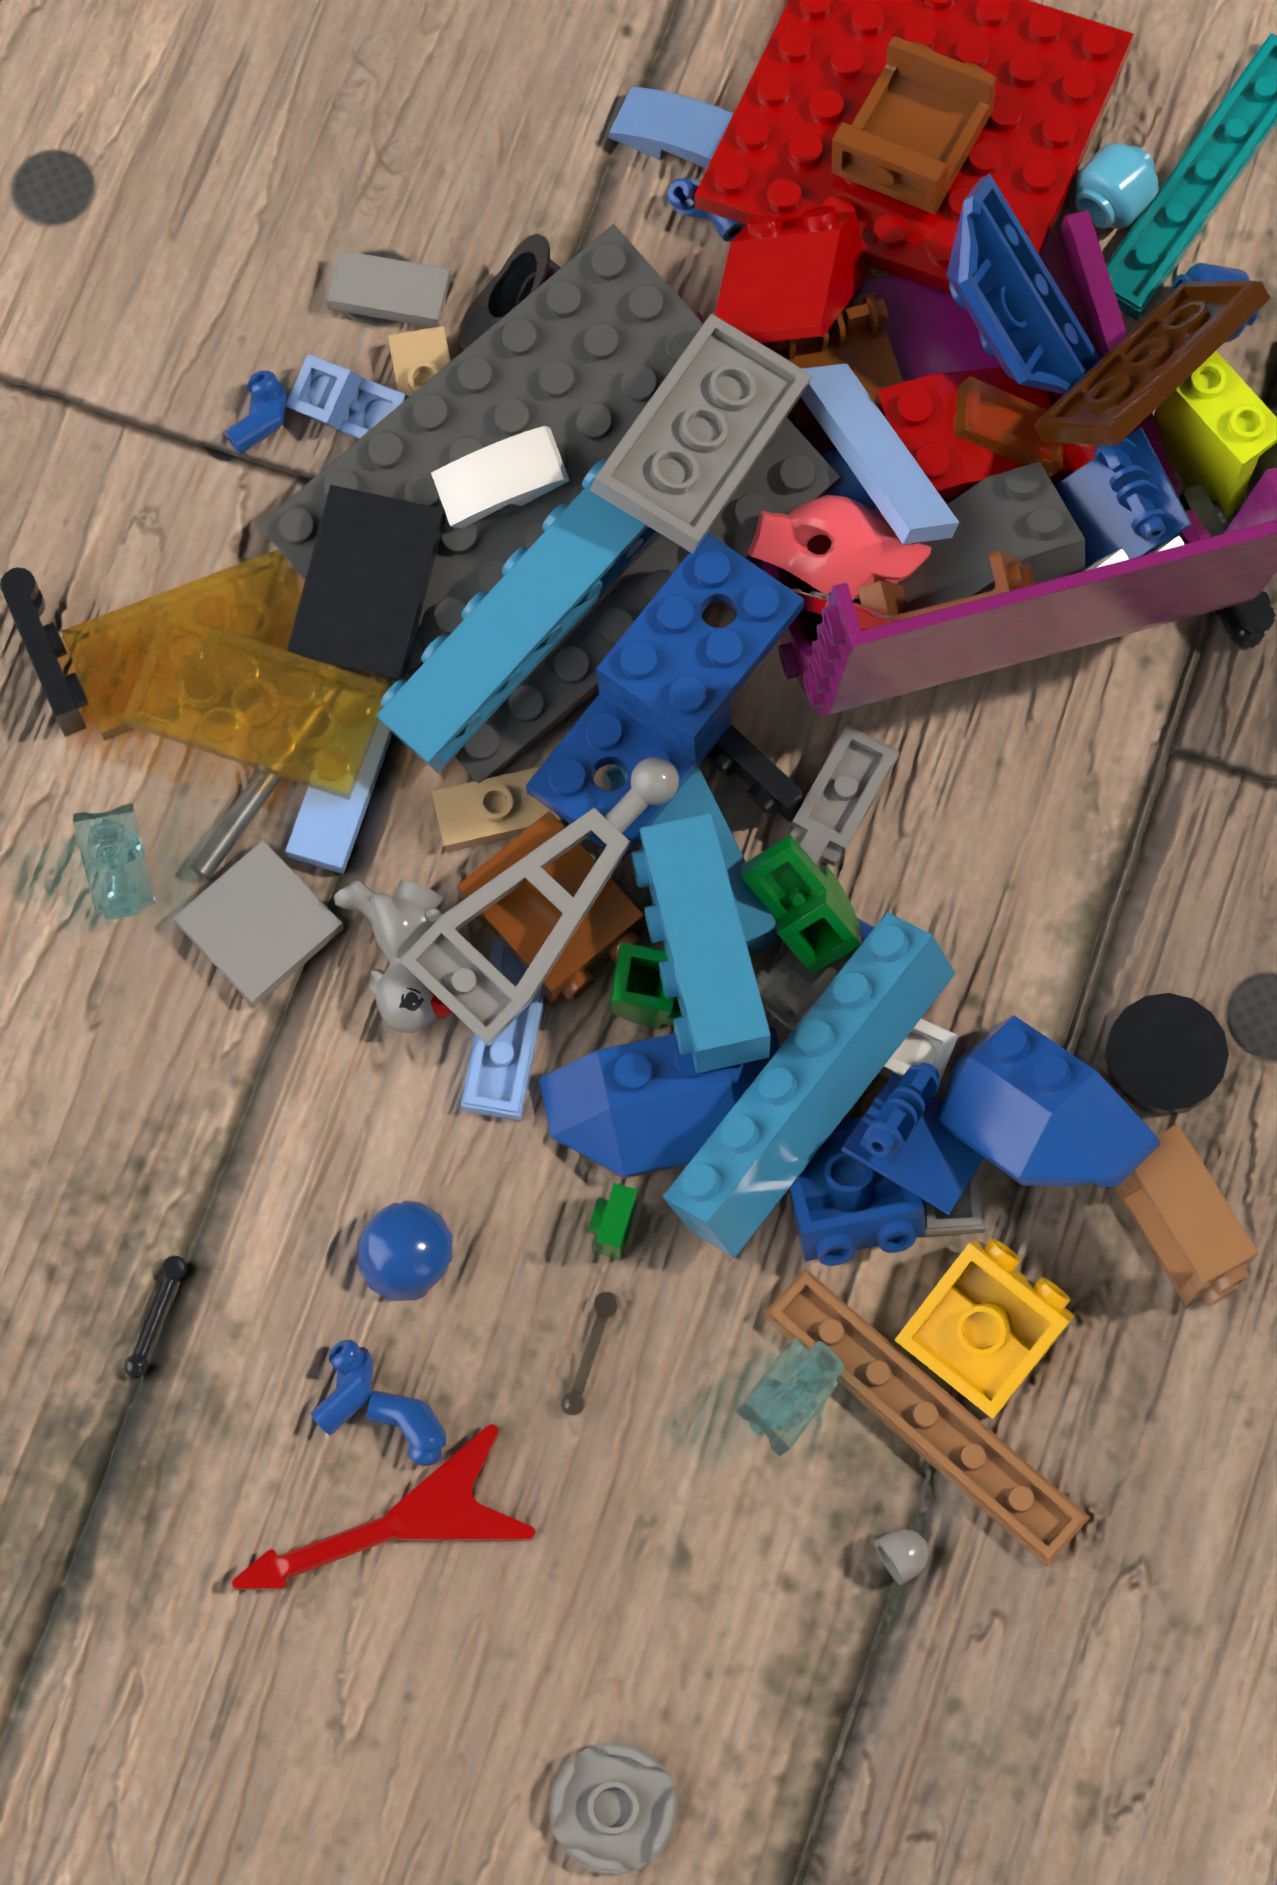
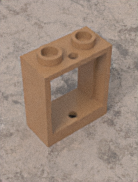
M1176 1124L1156 1135L1161 1145L1117 1187L1113 1188L1185 1306L1187 1307L1203 1298L1209 1307L1230 1296L1240 1288L1238 1284L1250 1276L1246 1268L1258 1255V1251L1180 1125Z

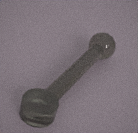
M602 1292L595 1299L594 1309L597 1315L571 1391L563 1395L561 1399V1408L568 1415H578L585 1408V1399L582 1395L608 1318L616 1315L619 1308L618 1298L611 1292Z

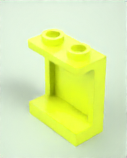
M1215 351L1156 408L1154 413V419L1169 462L1190 487L1203 483L1210 500H1215L1222 508L1225 519L1242 507L1247 500L1246 489L1258 458L1277 443V417L1224 358Z

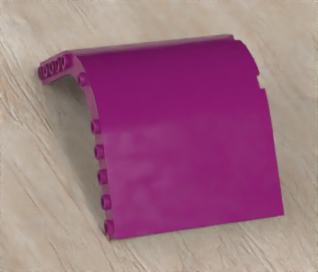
M1088 210L1064 217L1060 230L1049 234L1040 258L1102 359L1128 333ZM890 274L864 281L853 296L856 297L875 292L877 299H884L889 320L885 322V326L903 382L937 373L1001 367L998 360L989 356L983 348L979 329L968 311L959 307L950 293ZM700 311L693 312L703 323ZM770 342L761 343L772 350ZM1047 391L1052 406L1064 395ZM790 411L787 418L796 427L792 412ZM1151 413L1136 427V430L1139 428L1144 430L1176 494L1180 495V485L1169 462L1153 413ZM820 424L798 429L820 455L836 449ZM1277 468L1265 471L1224 534L1210 537V533L1200 522L1193 509L1185 512L1192 525L1175 536H1179L1184 545L866 630H861L847 582L834 585L827 607L822 608L823 621L822 624L817 625V640L813 641L810 636L808 627L811 619L806 610H802L780 637L782 644L778 645V651L787 680L797 678L811 707L819 714L826 716L1253 601L1277 572ZM1073 472L1051 478L1050 480L1055 486L1073 474ZM753 558L750 561L783 585L788 586L789 589H799L792 573L757 558ZM811 586L812 591L818 592L817 589Z

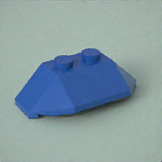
M991 174L982 177L963 202L946 277L950 282L951 294L958 306L968 311L978 327L980 340L989 356L998 360L1009 377L1021 385L1065 394L1101 358Z
M1015 1015L994 1025L951 1066L939 1122L944 1129L1023 1186H1075L1096 1182L1098 1187H1117L1161 1145L1158 1137L1095 1069Z
M769 1027L771 1034L769 1058L702 1073H696L692 1053L680 1054L674 1033L596 1050L539 1078L552 1140L565 1147L568 1146L585 1158L623 1179L688 1165L780 1048L775 1027Z

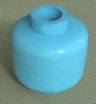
M1111 143L1103 146L1079 171L1074 180L1075 205L1078 212L1088 210L1093 225L1097 228L1121 229L1131 225L1153 201L1159 191L1158 177L1154 170L1155 164L1151 156L1137 146H1128L1120 143Z

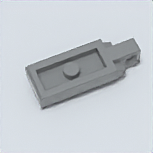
M849 725L844 727L792 821V832L790 835L793 836L818 868H820L822 861L835 867L841 855L845 856L899 755V750Z

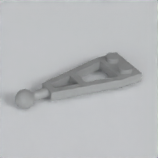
M649 757L639 762L631 774V789L605 817L595 808L588 811L440 916L399 960L487 1045L490 1046L536 996L630 847L631 842L622 833L649 805L658 806L665 804L677 793L679 775L676 768L668 760L660 757ZM594 833L607 846L575 896L572 897L544 868ZM528 880L563 914L517 986H515L467 941L458 930Z

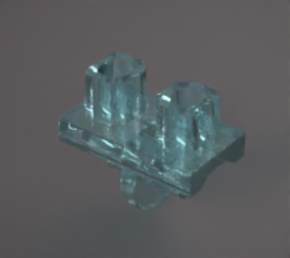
M133 803L121 805L113 810L102 813H74L73 825L96 915L104 913L105 918L110 920L139 914L143 906L154 905L155 893Z
M795 1339L785 1346L737 1408L736 1412L744 1420L750 1422L749 1425L752 1431L757 1434H766L771 1448L780 1457L792 1448L838 1386L839 1382L836 1379L844 1370V1364L824 1342L818 1341L806 1349Z

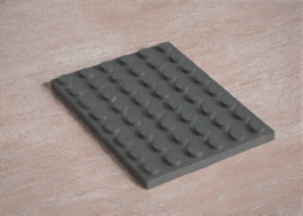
M612 224L272 512L258 526L305 580L330 485L444 509L431 474L432 472L506 438L542 426L550 427L570 481L523 506L508 504L463 529L451 527L446 516L404 677L408 681L424 664L421 661V657L426 648L440 635L445 634L448 637L464 620L461 614L468 602L483 590L489 593L503 578L502 568L511 555L523 546L529 549L544 533L542 525L548 515L561 503L565 502L570 505L584 489L582 482L587 473L600 460H608L698 333L703 323L622 232ZM786 417L708 533L748 561H751L754 557L748 554V549L756 531L760 511L787 515L794 508L807 501L828 495L841 482V477ZM658 533L460 749L455 757L477 783H481L487 778L498 776L599 690L596 668L690 553L688 550Z

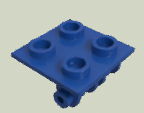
M1142 428L1128 435L1117 446L1096 445L1095 459L1054 486L1085 538V569L1097 560L1120 549L1124 551L1129 559L1149 554L1192 525Z
M920 1063L909 1067L903 1078L894 1072L892 1073L843 1145L841 1151L949 1215L983 1162L984 1157L942 1127L939 1117L943 1101L935 1097L940 1087L939 1073L933 1065Z

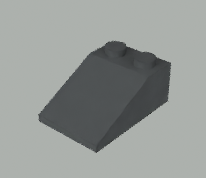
M1038 461L984 478L948 503L947 506L959 521L953 537L919 542L932 548L931 554L911 576L899 581L898 584L903 585L909 612L990 592L995 588V581L989 554L998 551L1017 555L1022 565L1029 564L1035 584L1084 571L1085 538L1042 464Z

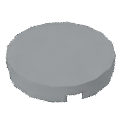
M606 1742L584 1749L564 1765L552 1786L549 1815L555 1837L571 1859L593 1872L619 1875L643 1868L663 1852L675 1830L678 1802L670 1776L654 1756L635 1745Z

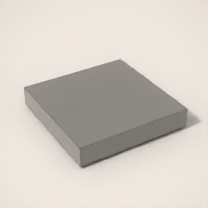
M264 840L258 843L173 917L175 924L254 1008L344 929L342 922Z

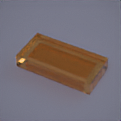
M971 376L959 385L954 426L955 436L1023 465L1040 461L1049 476H1052L1063 467L1065 443L1043 442L1033 426L1047 409Z

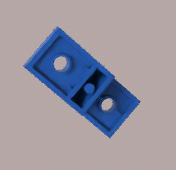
M707 533L694 554L690 552L596 668L599 695L526 784L527 794L569 824L593 808L605 817L631 789V774L635 766L649 757L664 758L673 764L679 775L678 792L730 727L731 699L803 610L804 599ZM724 603L735 611L736 617L728 626L715 628L705 623L701 615L709 605ZM611 764L622 767L627 772L628 779L621 788L607 791L595 784L593 780L594 775L601 767ZM669 802L658 806L649 805L622 833L631 842L630 847L621 859L622 862L640 840V828L651 826ZM594 833L588 836L604 849L607 846Z

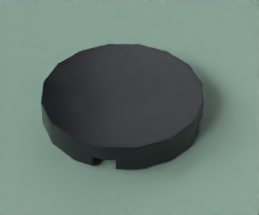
M1164 993L1145 996L1123 1010L1109 1031L1104 1055L1109 1078L1116 1089L1119 1088L1121 1093L1129 1098L1128 1101L1140 1110L1160 1115H1172L1189 1112L1203 1101L1209 1099L1224 1078L1229 1053L1225 1032L1212 1012L1192 998Z

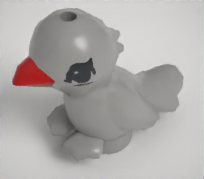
M400 880L393 897L384 893L377 894L363 882L355 881L351 885L339 890L334 895L336 906L361 911L371 921L377 943L390 963L386 972L381 969L371 970L375 981L369 984V988L376 998L377 1008L382 1019L391 1028L399 1032L414 1033L427 1027L436 1018H445L453 1014L438 997L399 961L440 916L446 913L440 911L445 898L431 889L407 880Z

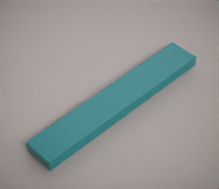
M1270 33L1161 186L1153 201L1146 207L1106 264L1120 311L1137 321L1140 320L1277 125L1276 35Z

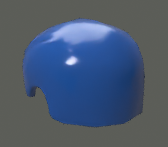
M408 1200L401 1203L394 1202L381 1209L368 1221L364 1228L358 1246V1270L372 1291L390 1301L418 1300L423 1298L446 1274L449 1263L452 1261L453 1235L441 1214L425 1204Z

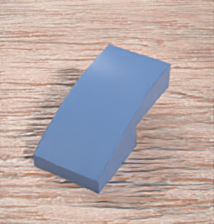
M631 87L613 123L608 138L659 160L663 151H666L707 169L734 113L683 95L650 88Z
M307 354L285 407L359 440L409 396L365 379L349 369Z

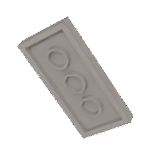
M710 314L595 476L590 491L694 554L807 388L812 375L715 315Z

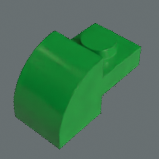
M789 835L741 865V878L777 919V934L811 974L821 970L862 944L857 916L841 884L827 865L819 869L792 835Z
M621 942L618 949L609 1008L614 1014L630 1022L659 1029L662 1024L674 1026L673 1019L682 1017L677 997L667 999L664 993L659 962L668 961L665 951Z

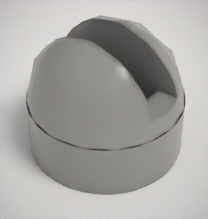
M896 1529L875 1540V1546L882 1562L899 1585L916 1577L925 1568L929 1557V1550L925 1539L919 1533L909 1529Z

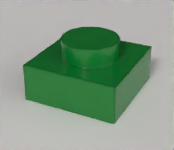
M614 1183L609 1200L598 1197L588 1229V1233L597 1235V1254L621 1260L638 1205L637 1189Z

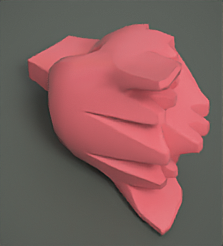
M825 495L799 505L787 515L760 511L756 531L748 549V554L751 557L763 560L792 573L821 593L829 594L834 585L847 582L852 600L854 601L855 598L860 599L858 586L877 581H888L898 584L899 581L911 576L929 558L932 548L922 543L903 545L881 512L876 513L862 503L844 496Z

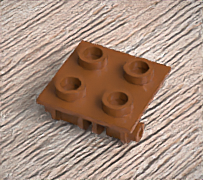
M875 292L852 297L824 336L770 342L772 351L800 368L848 364L873 401H875L878 389L903 383L885 326V322L889 320L887 307L883 298L877 299ZM800 397L791 410L796 428L800 429L819 424Z

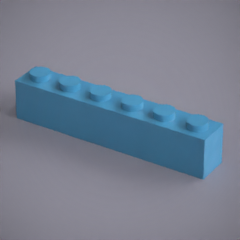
M607 459L600 460L590 469L582 482L584 489L570 505L565 502L561 503L548 515L542 525L544 533L529 549L523 546L511 555L502 568L503 578L488 593L483 590L468 602L461 614L464 620L448 637L445 634L440 635L426 648L421 657V661L424 664L408 681L405 678L398 680L383 696L380 702L383 708L376 715L378 719L437 774L658 535L657 531L590 491L595 476Z
M886 912L663 1195V1198L690 1232L732 1258L737 1256L956 974L932 934Z

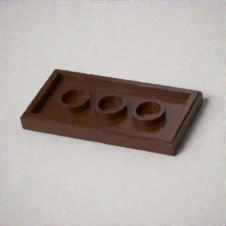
M1262 281L1182 282L1036 421V424L1033 426L1041 440L1051 443L1117 446L1270 299Z

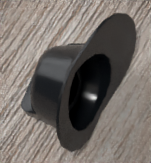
M534 234L524 239L512 252L500 272L478 295L467 310L460 325L458 339L462 349L465 350L561 268L550 259V245L546 237Z

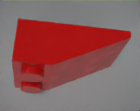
M822 206L807 210L798 218L781 220L779 213H766L747 220V224L730 243L714 315L759 343L824 336L868 277L856 211L836 213L835 207Z
M1002 367L931 374L877 390L875 404L946 504L984 478L1040 461L1050 479L1072 472L1062 452L1064 443L1043 442L1033 426L1052 406L1047 390L1018 384L1004 372Z

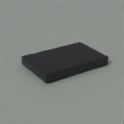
M330 485L286 654L292 659L397 682L404 678L446 519L444 509Z

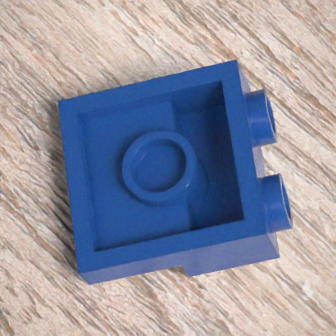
M863 1116L842 1120L788 1189L792 1214L805 1261L819 1259V1262L826 1266L841 1265L852 1259L857 1250L879 1246L884 1252L897 1253L910 1248L915 1243L917 1237L926 1236L924 1207L921 1198L841 1151Z

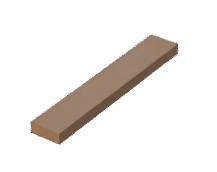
M806 1268L803 1269L764 1313V1318L1046 1567L1051 1564L1090 1518Z

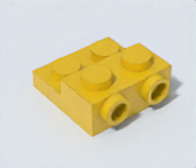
M976 1238L962 1251L895 1338V1341L993 1419L1075 1315L1065 1308L1071 1299L1057 1285L1044 1277H1040L1034 1284L1015 1269L1021 1262V1259L1009 1247L995 1238H991L986 1245Z

